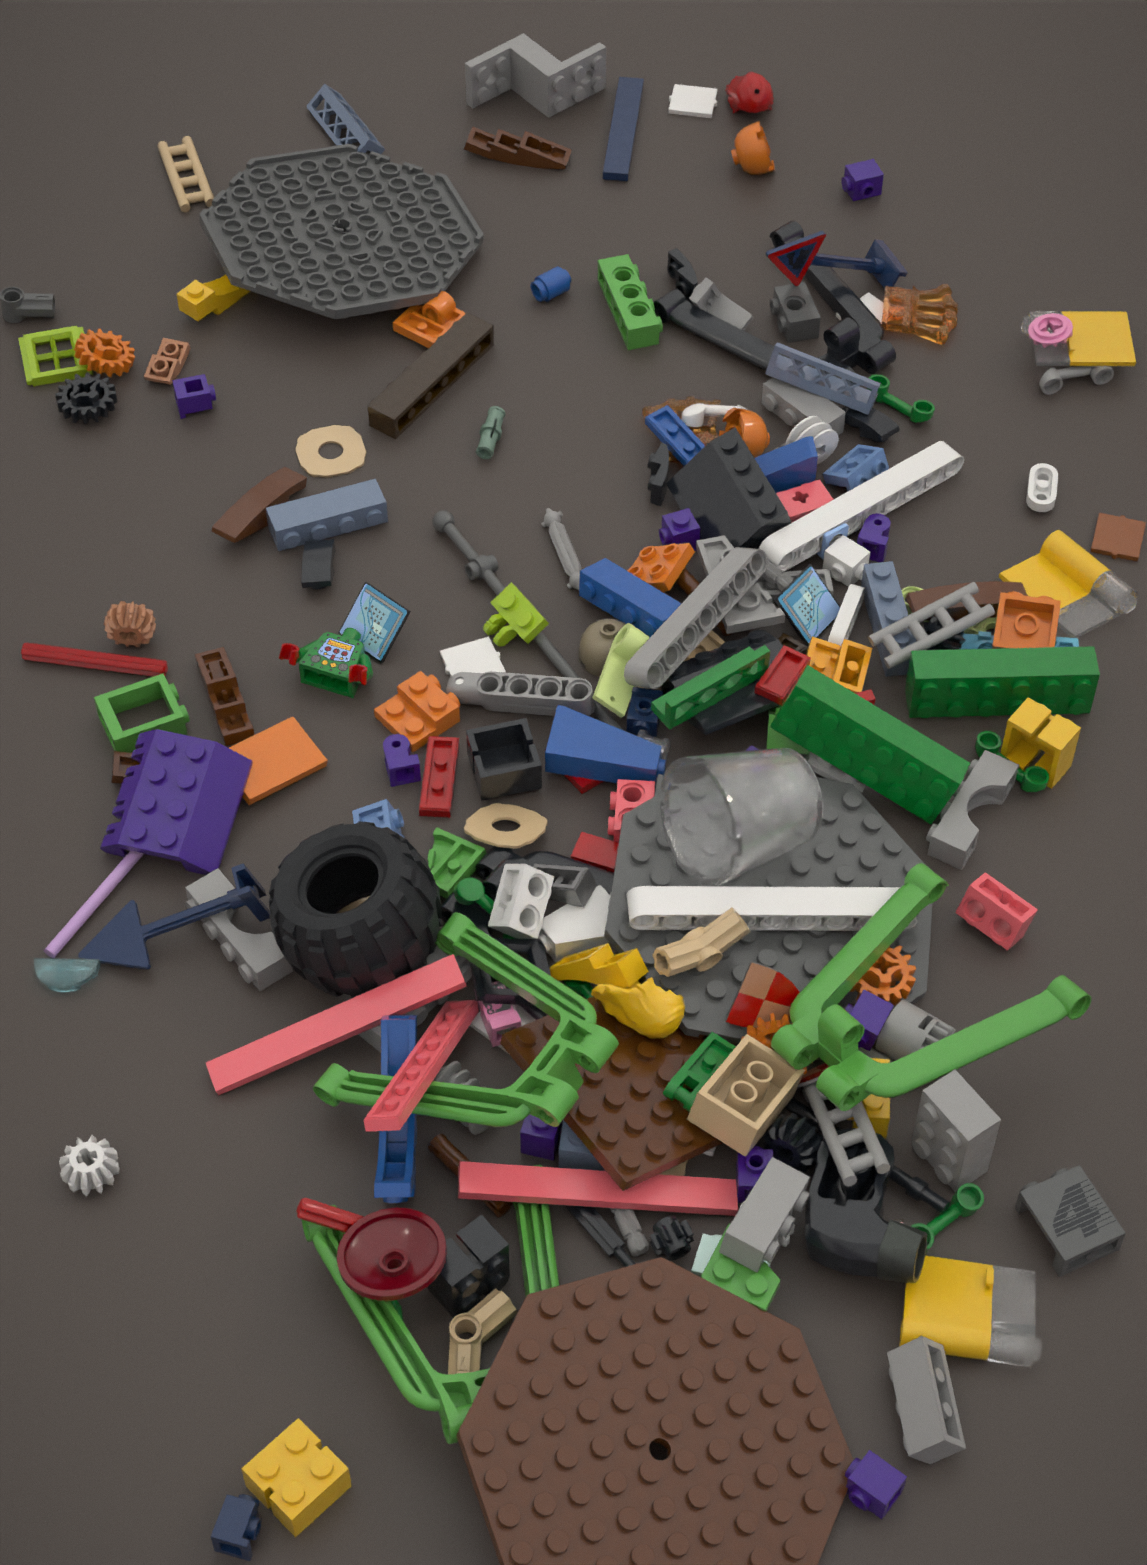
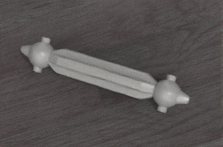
M547 508L544 522L541 524L544 528L549 527V535L564 571L570 577L567 584L568 588L579 590L582 566L565 526L560 523L563 513Z

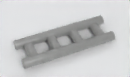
M972 582L869 635L868 639L873 647L880 643L884 644L891 655L883 660L886 667L891 669L910 659L911 651L927 650L993 616L995 611L991 604L980 608L972 597L979 592L976 583ZM962 602L970 614L954 622L946 609ZM935 615L943 628L927 635L920 623ZM909 629L917 641L901 649L894 636Z
M816 1082L803 1086L845 1186H852L857 1182L855 1172L871 1166H875L880 1174L890 1170V1164L862 1101L847 1111H841L839 1108L828 1111L824 1100H827V1098L816 1088ZM854 1117L858 1128L838 1135L834 1124ZM864 1141L868 1153L848 1159L844 1148Z

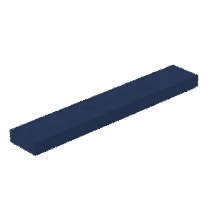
M619 77L603 168V179L628 181L644 86L643 78Z

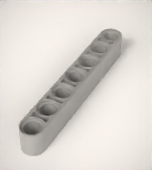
M733 548L627 662L624 669L625 681L632 686L651 689L659 688L763 575L768 563L766 553L761 549Z

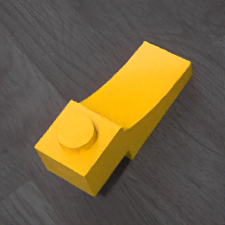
M227 275L207 283H200L194 280L177 293L178 307L186 315L196 321H200L210 312L220 315L250 291L231 285Z
M608 943L564 956L549 967L551 976L558 981L579 980L596 985L612 984L627 990L635 987L636 984H640L638 980L649 972L637 948L614 955Z

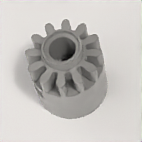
M901 1000L883 1025L875 1048L896 1061L954 1034L956 1029L908 1001Z

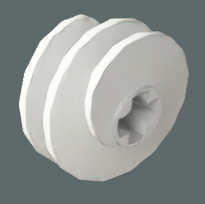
M809 416L792 429L788 435L786 445L802 438L813 436L818 455L817 464H819L834 452L838 445L839 437L828 423L822 422L820 417Z

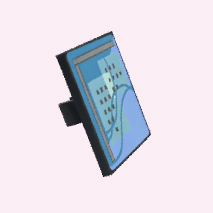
M811 564L774 599L807 647L812 636L818 638L836 619L840 610V605Z
M365 582L338 634L342 636L344 630L349 627L356 629L361 634L359 641L364 644L365 652L379 662L384 663L411 611L370 583Z

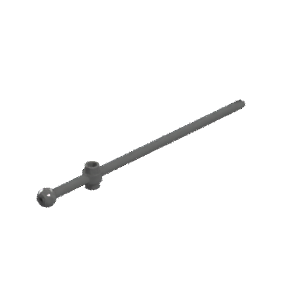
M446 510L437 512L432 520L433 526L437 531L446 533L468 559L469 563L464 566L467 577L470 580L484 579L498 596L506 587L493 573L498 570V562L495 556L492 554L488 556L482 554L479 556L454 526L455 519L453 514ZM541 631L533 640L564 677L580 678ZM595 700L596 708L593 713L596 717L606 724L623 730L605 707Z

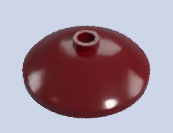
M409 1208L378 1210L359 1219L343 1235L337 1250L339 1273L351 1290L365 1298L379 1301L403 1299L425 1289L440 1274L447 1256L446 1240L440 1226L431 1217L420 1211Z

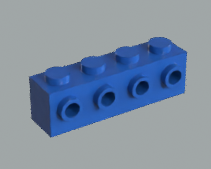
M606 558L580 570L579 596L625 624L631 623L649 637L682 604Z

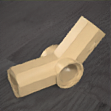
M731 907L706 927L693 929L681 940L656 948L653 953L654 967L659 975L663 974L667 977L696 968L699 972L706 971L722 959V953L751 931L743 918Z
M493 1290L469 1312L458 1314L450 1322L449 1375L479 1371L483 1343L517 1315V1309L503 1291ZM469 1332L474 1335L470 1339H461L458 1337L461 1333Z

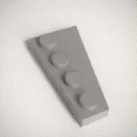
M725 535L696 541V550L706 577L734 548ZM756 581L722 618L727 634L785 623V614L780 608H776L772 602L771 595L767 590L763 591Z

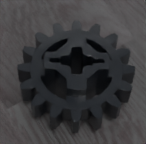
M86 372L85 377L82 378L76 374L73 381L65 379L66 386L59 385V393L55 394L59 413L63 412L65 419L72 416L73 423H76L79 419H83L84 424H87L89 419L99 422L98 417L103 416L107 418V410L114 411V404L118 402L115 385L110 384L109 378L101 380L100 374L90 377L89 372Z

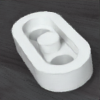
M1041 463L1034 465L1030 469L1026 503L1034 511L1047 512L1055 505L1058 471L1053 466Z

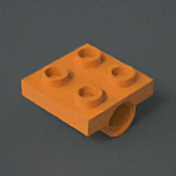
M441 291L437 297L429 300L424 305L410 306L392 322L393 331L430 348L439 336L444 335L452 327L453 323L461 319L466 313L456 308V303L450 294Z
M690 543L647 546L639 552V556L627 571L665 593L670 591L695 551Z

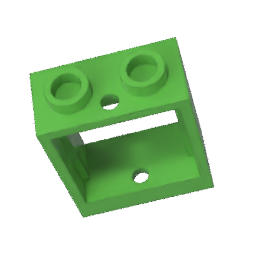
M164 674L94 697L99 720L114 751L133 753V750H136L135 744L138 735L155 729L188 735L185 724L190 722L188 712L184 704L178 705L179 695L174 683L168 684ZM164 698L171 715L125 731L122 730L115 714Z

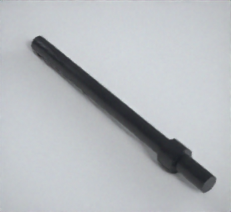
M792 1097L785 1108L795 1113L800 1119L806 1117L807 1123L817 1126L816 1129L822 1133L813 1110ZM835 1126L836 1131L841 1130L840 1128H838L837 1126ZM893 1164L890 1179L906 1189L905 1193L916 1201H924L942 1214L948 1209L950 1202L931 1190L927 1182L918 1176L913 1178Z

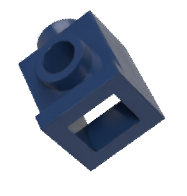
M633 687L627 715L626 732L638 737L657 738L660 719L651 710V702L663 696V691Z
M240 1494L238 1497L226 1495L211 1534L214 1551L251 1561L253 1552L250 1540L255 1541L262 1525V1518L258 1514L259 1500L245 1494Z

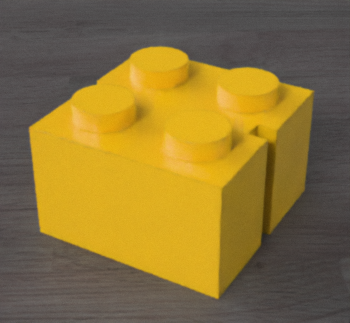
M1027 698L1007 721L1001 754L1012 762L1019 764V767L1025 770L1041 751H1044V755L1034 766L1042 767L1049 773L1047 787L1052 789L1072 766L1081 727L1058 714L1055 717L1052 716V711L1045 705Z
M299 1418L241 1468L246 1487L267 1509L272 1508L273 1515L295 1538L352 1486L349 1468L327 1446L322 1448L321 1440Z

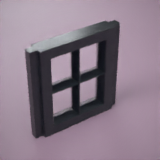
M494 938L517 954H527L530 963L551 976L545 948L541 942L532 939ZM469 961L477 1001H483L484 1004L533 1005L511 989L494 988L491 976Z

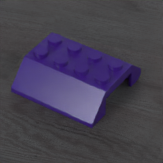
M159 729L140 733L135 744L136 750L134 749L131 758L140 764L127 768L125 773L127 777L123 779L115 802L118 806H115L112 811V815L121 819V822L111 823L107 826V835H104L100 849L106 853L121 857L127 855L125 850L176 860L183 864L186 871L204 875L217 868L219 869L253 764L252 760L211 740Z

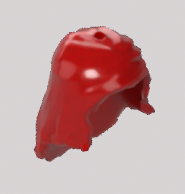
M748 72L743 76H735L730 84L726 85L725 91L728 95L730 107L733 109L732 113H736L739 110L749 113L772 110L773 91L770 83L761 74Z

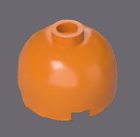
M760 121L742 128L735 138V149L731 150L735 165L740 164L745 172L752 175H762L775 171L774 161L770 160L769 157L771 153Z
M732 408L728 410L722 421L727 422L725 431L720 430L719 436L736 427L753 457L762 455L770 442V434L762 417L746 409Z

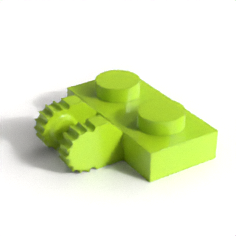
M511 582L490 602L499 614L492 615L484 624L483 630L489 636L498 632L494 635L493 641L499 647L508 644L517 634L529 644L549 622Z

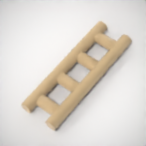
M185 136L182 139L183 144L168 147L165 141L159 142L157 147L181 211L188 212L191 208L190 204L205 201L206 206L210 207L214 196L192 138ZM183 154L188 156V160L174 162L172 159L173 156ZM193 169L195 174L180 178L178 172ZM199 185L201 191L185 194L184 188Z

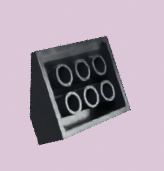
M736 427L710 441L666 483L680 509L689 508L700 527V540L725 535L734 548L759 549L762 542L769 535L791 524L787 510Z
M756 630L750 632L747 637L737 641H727L721 647L714 650L699 652L694 658L682 662L661 685L663 695L749 646L755 651L766 645L771 651L770 666L783 645L777 638L765 630ZM759 678L689 718L687 721L707 735L779 706V704L754 693L755 686L761 679Z

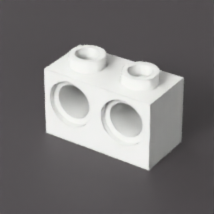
M505 864L488 927L516 939H538L543 926L546 906L551 896L554 876L527 864Z

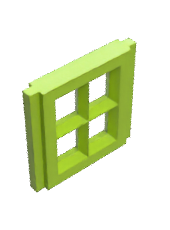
M83 327L59 328L25 334L23 337L18 338L27 386L33 385L34 387L63 382L65 379L74 380L76 374L82 378L85 377L86 372L93 374L92 371H87V365H80V359L74 356L77 338L79 339L80 334L84 333ZM71 341L72 349L57 351L55 342ZM50 343L51 353L37 355L36 345ZM74 357L76 366L61 369L59 359ZM54 360L55 370L40 372L39 363Z

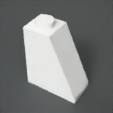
M599 885L595 888L584 907L566 904L543 918L542 929L538 939L535 940L544 945L545 953H548L555 962L564 956L607 943L613 953H616L615 949L604 937L610 895Z

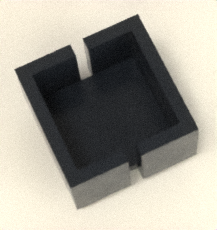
M527 718L466 730L467 755L473 775L475 774V781L481 801L542 788V765L536 746L533 744V737Z
M482 1214L456 1233V1237L471 1254L467 1256L451 1237L447 1239L445 1264L437 1278L428 1286V1290L453 1318L463 1312H469L481 1301V1295L484 1294L486 1296L495 1289H502L510 1278L509 1244Z

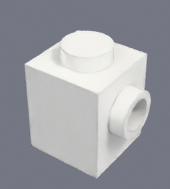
M842 535L825 550L823 569H829L830 575L835 580L849 587L850 584L862 580L864 564H869L870 551Z

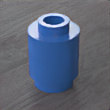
M556 266L535 277L534 281L530 284L532 294L539 302L549 301L569 291L571 277L567 270Z

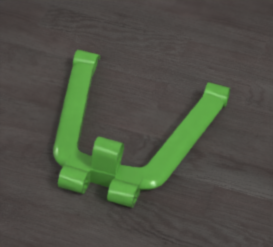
M919 863L907 873L904 885L888 899L795 997L790 1007V1017L793 1024L785 1025L775 1033L771 1040V1047L796 1070L803 1069L817 1058L823 1060L829 1067L819 1076L816 1088L841 1111H847L871 1094L883 1098H894L904 1095L947 1075L953 1070H958L1056 1024L1065 1017L1076 1020L1089 1008L1092 1000L1091 996L1068 977L1060 975L1042 993L896 1061L878 1063L859 1051L858 1042L864 1034V1026L838 1003L919 912L929 904L937 901L944 893L946 887L949 886L947 881L928 866Z
M455 912L438 932L437 941L435 942L437 947L447 955L454 954L455 957L459 955L466 958L558 1021L559 1025L549 1042L529 1068L511 1086L503 1089H493L432 1081L412 1114L492 1127L515 1125L529 1115H532L550 1126L558 1127L579 1099L577 1091L584 1082L575 1063L592 1073H598L616 1050L619 1042L606 1028L596 1025L597 1014L593 1005L588 1000L482 930L476 928L475 924L465 915ZM332 1063L312 1089L322 1101L333 1107H336L341 1101L373 1107L394 1076L361 1073L354 1070L349 1072L341 1065Z
M513 1202L516 1211L525 1295L559 1286L549 1204ZM302 1220L307 1242L313 1241L318 1254L401 1394L409 1403L417 1408L426 1411H438L447 1443H457L456 1435L490 1368L450 1375L435 1371L390 1301L365 1298L351 1290L343 1281L337 1265V1250L345 1233Z

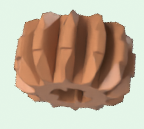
M120 601L119 605H111L104 620L107 638L115 640L117 645L122 643L127 647L129 645L140 647L141 644H149L156 629V618L153 616V610L146 609L145 604L137 605L133 601L131 603Z

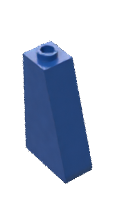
M557 705L545 751V772L617 783L618 779L655 781L656 788L658 774L664 775L666 760L661 759L662 746L568 707Z

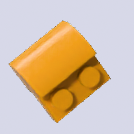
M812 636L806 653L807 656L811 657L809 666L854 693L862 692L872 648L844 639L840 646Z

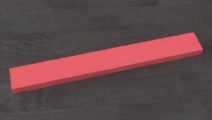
M452 954L210 1060L205 1064L216 1093L221 1095L381 1024L383 1015H403L465 988L467 984L456 958Z
M477 1001L445 1002L364 1118L366 1132L401 1130L478 1014Z
M460 1161L458 1166L459 1199L735 1216L738 1212L736 1179L658 1174L622 1191L606 1171L464 1161Z

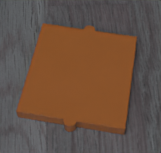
M1099 513L1090 552L1111 556L1112 559L1122 558L1138 562L1146 522L1128 519L1124 515L1118 517Z

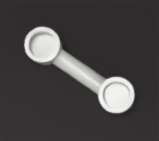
M697 403L683 410L681 420L687 426L701 427L704 416L724 417L728 410L732 408H746L740 405L726 406Z

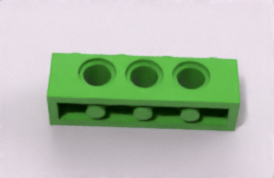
M628 254L598 260L597 280L627 349L632 350L659 344V333L663 331L660 316L656 317L653 300L647 297L646 285L644 281L639 279L637 265L632 264Z

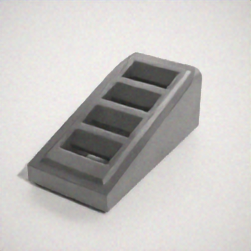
M534 864L533 866L554 876L549 899L584 907L596 888V882L589 868Z

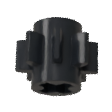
M668 1216L653 1225L654 1233L649 1237L651 1239L650 1244L657 1257L665 1254L667 1260L673 1261L690 1252L691 1246L689 1243L694 1241L692 1237L694 1233L687 1220L679 1223L676 1216Z

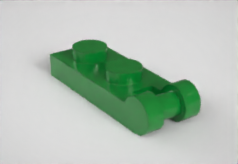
M711 1032L670 1080L663 1095L671 1101L675 1098L683 1103V1108L690 1112L697 1093L736 1046ZM685 1084L691 1089H693V1091L690 1092L682 1086Z

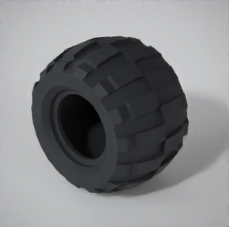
M360 821L355 824L344 825L342 823L328 827L326 830L315 835L312 834L300 842L299 846L293 852L287 854L278 866L279 873L272 879L269 890V907L271 912L269 917L272 932L278 947L294 971L305 980L311 982L316 988L336 997L345 994L354 998L424 967V961L427 956L434 953L442 917L439 888L426 860L407 839L390 828L376 827L374 823ZM370 896L358 907L347 912L337 913L350 903Z

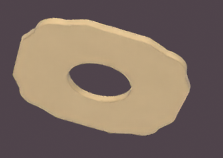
M331 425L312 429L299 436L295 448L301 468L313 477L328 478L348 474L362 467L365 463L366 449L361 435L350 426ZM328 443H335L343 448V453L335 459L323 458L318 452L323 445Z
M495 803L480 808L466 820L464 832L474 840L489 845L517 849L533 843L545 833L547 819L539 813L523 807ZM499 820H511L518 823L520 827L514 831L505 832L496 830L492 827V824Z

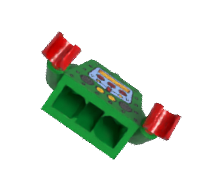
M346 628L342 636L325 632L318 640L302 648L290 643H284L281 646L278 659L289 660V664L295 666L296 663L299 664L301 683L354 698L358 684L366 685V682L373 677L370 657L365 654L364 644L359 641L361 634L354 628Z

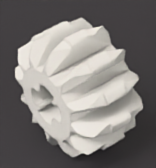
M91 1135L87 1142H83V1140L77 1137V1146L66 1145V1156L60 1157L61 1178L63 1182L68 1183L73 1193L82 1189V1193L87 1197L91 1189H96L97 1192L102 1194V1185L113 1186V1175L119 1174L120 1167L117 1162V1151L114 1147L110 1148V1144L105 1138L97 1142L96 1137Z

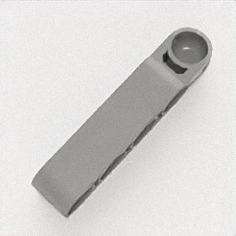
M493 671L485 673L459 672L450 677L446 687V694L449 692L454 693L459 699L460 704L481 705L489 711L555 716L557 705H561L590 716L596 708L595 700L592 698L594 695L592 685L589 681L582 678ZM460 678L464 680L462 684L455 683Z

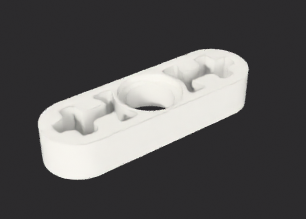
M854 584L849 585L830 632L828 642L841 646L844 639H849L864 599L865 587Z

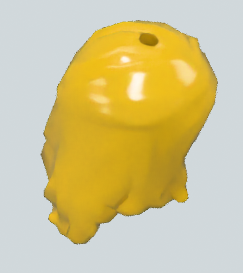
M652 977L628 990L612 984H598L592 990L591 995L601 1001L607 1013L614 1016L618 1022L651 1039L665 1038L677 1030L684 1017L685 1003L683 996L676 995L671 990L664 991L660 986L654 984Z

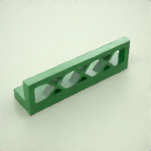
M766 645L755 651L749 646L652 701L651 710L670 730L761 678L769 667L771 651Z

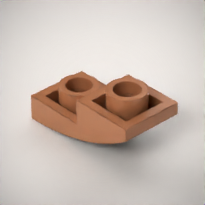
M163 338L157 355L152 354L144 379L171 385L172 380L177 378L191 349L189 343Z

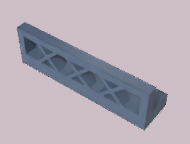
M324 83L306 107L336 145H352L354 142H359L360 146L357 152L366 153L368 150L382 154L385 148L344 97ZM325 99L324 110L318 111L316 108ZM336 114L335 124L329 125L330 115ZM347 128L346 138L340 139L341 129Z
M778 342L774 346L765 373L869 415L876 401L877 392L881 384ZM779 353L789 356L790 359L782 355H779ZM860 385L872 389V391L862 388Z

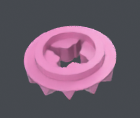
M1055 313L1037 317L1030 323L1028 328L1029 338L1033 339L1034 345L1042 344L1044 348L1048 345L1056 347L1058 343L1065 344L1067 338L1072 337L1073 331L1071 320L1064 315ZM1050 327V330H1052L1054 333L1049 334L1048 328Z

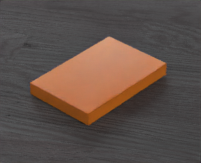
M293 716L229 747V749L253 762L242 795L248 805L326 767L328 761Z

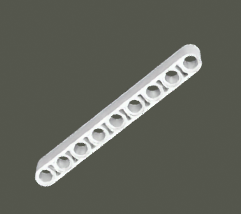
M944 441L936 442L769 535L762 542L759 549L766 553L768 561L781 570L787 571L820 552L823 535L828 531L846 523L849 526L847 536L862 528L869 515L876 513L886 515L953 477L962 468L964 458ZM840 534L833 537L829 545L833 544L840 537Z
M639 886L627 892V905L630 926L636 930H693L698 927H706L733 907L743 918L749 930L859 931L901 887ZM917 916L904 930L911 929L917 924Z

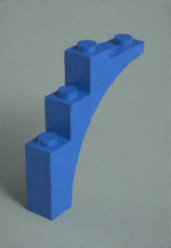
M417 1015L382 1016L381 1075L395 1076L417 1044ZM411 1113L401 1130L379 1131L374 1198H383L385 1203L407 1202L408 1197L415 1196L417 1114Z

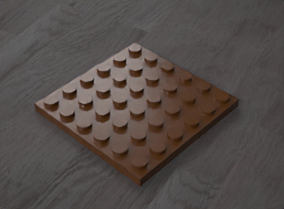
M594 996L586 999L593 1005L596 1011V1025L610 1031L617 1038L619 1045L598 1073H592L575 1063L584 1082L577 1091L579 1099L563 1120L621 1190L624 1191L723 1144V1142L687 1120L690 1112L683 1108V1103L675 1098L671 1101L663 1095L670 1080L708 1036L699 1034V1037L685 1035L678 1027L676 1031L665 1038L651 1039L618 1022L614 1016L605 1011L601 1001L595 999ZM547 1015L504 1033L500 1044L525 1072L549 1042L559 1022ZM685 1084L682 1086L690 1092L693 1091V1089H691Z

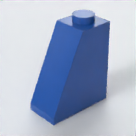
M813 436L802 438L755 457L756 462L775 493L813 482L816 479L818 455Z

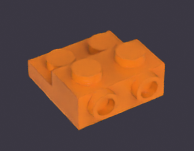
M1001 592L992 649L1055 647L1061 601L1054 600L1049 596L1031 597L1024 596L1019 592Z
M422 671L397 686L398 694L374 709L375 718L392 734H401L408 738L412 753L427 744L429 736H439L460 722V702L457 696L452 692L448 694L443 692L438 679L432 674L426 676Z

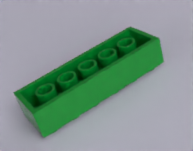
M1095 647L911 651L905 685L909 718H957L961 716L989 717L1013 715L1027 698L1045 705L1052 711L1051 714L1079 715L1090 713L1100 677Z
M809 665L804 669L770 725V728L929 824L933 823L961 785L970 765V762Z

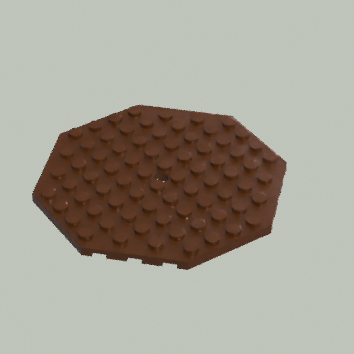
M663 1257L528 1294L456 1435L500 1565H818L848 1490L846 1487L848 1478L845 1477V1473L853 1462L852 1455L800 1329ZM652 1442L660 1443L665 1448H668L667 1459L657 1460L652 1457L649 1451L650 1444Z

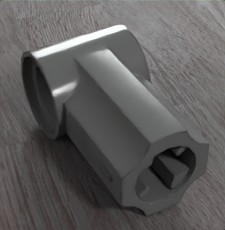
M13 286L4 288L0 292L2 316L7 322L18 323L26 317H55V296L53 294L24 293L22 289Z

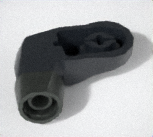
M856 1128L839 1130L837 1133L840 1135ZM876 1133L890 1164V1170L880 1174L875 1166H871L855 1172L857 1182L852 1186H845L824 1139L819 1146L816 1167L807 1190L810 1196L806 1203L805 1241L810 1259L838 1272L855 1276H873L881 1280L897 1281L899 1283H916L920 1277L926 1255L927 1233L894 1220L887 1222L883 1219V1198L895 1161L893 1147L882 1135ZM864 1141L844 1148L848 1159L868 1153Z

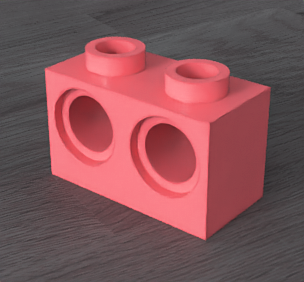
M618 779L617 792L611 791L610 810H615V817H609L608 835L614 836L615 842L619 843L623 814L655 796V781Z
M985 872L970 884L955 913L962 917L969 925L976 927L991 938L994 943L1008 951L1023 938L1038 909Z

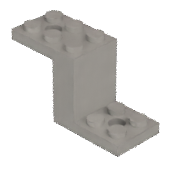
M523 33L465 63L466 104L473 109L512 89L549 118L606 88V46L599 42L561 62Z

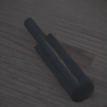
M565 1205L610 1258L615 1255L624 1267L636 1264L623 1249L625 1246L624 1241L594 1207Z

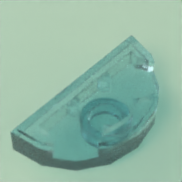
M34 958V969L41 982L48 985L50 990L63 993L81 989V985L97 976L101 966L99 959Z

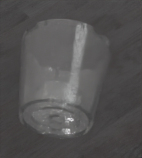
M790 748L682 757L669 765L661 783V789L666 792L665 805L660 807L668 844L682 869L689 876L696 875L701 879V884L704 886L713 887L724 884L812 840L817 835L822 824L823 800L816 775L805 758Z

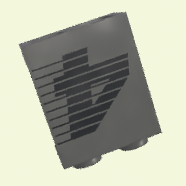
M1080 1165L1069 1170L1062 1168L1052 1174L1049 1179L1040 1183L1037 1181L1028 1183L1020 1190L1015 1209L1018 1214L1029 1210L1056 1251L1052 1266L1059 1277L1120 1250L1126 1233Z

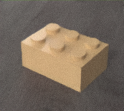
M746 1034L697 1093L687 1120L746 1157L792 1099L805 1070L794 1069L777 1052Z

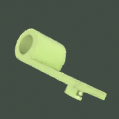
M631 623L625 624L615 636L592 697L620 718L625 716L632 696V689L635 687L625 681V666L650 638Z

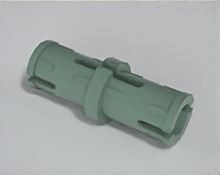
M490 407L486 422L480 428L479 434L481 438L476 448V454L480 458H492L496 442L501 438V425L506 414L501 407Z

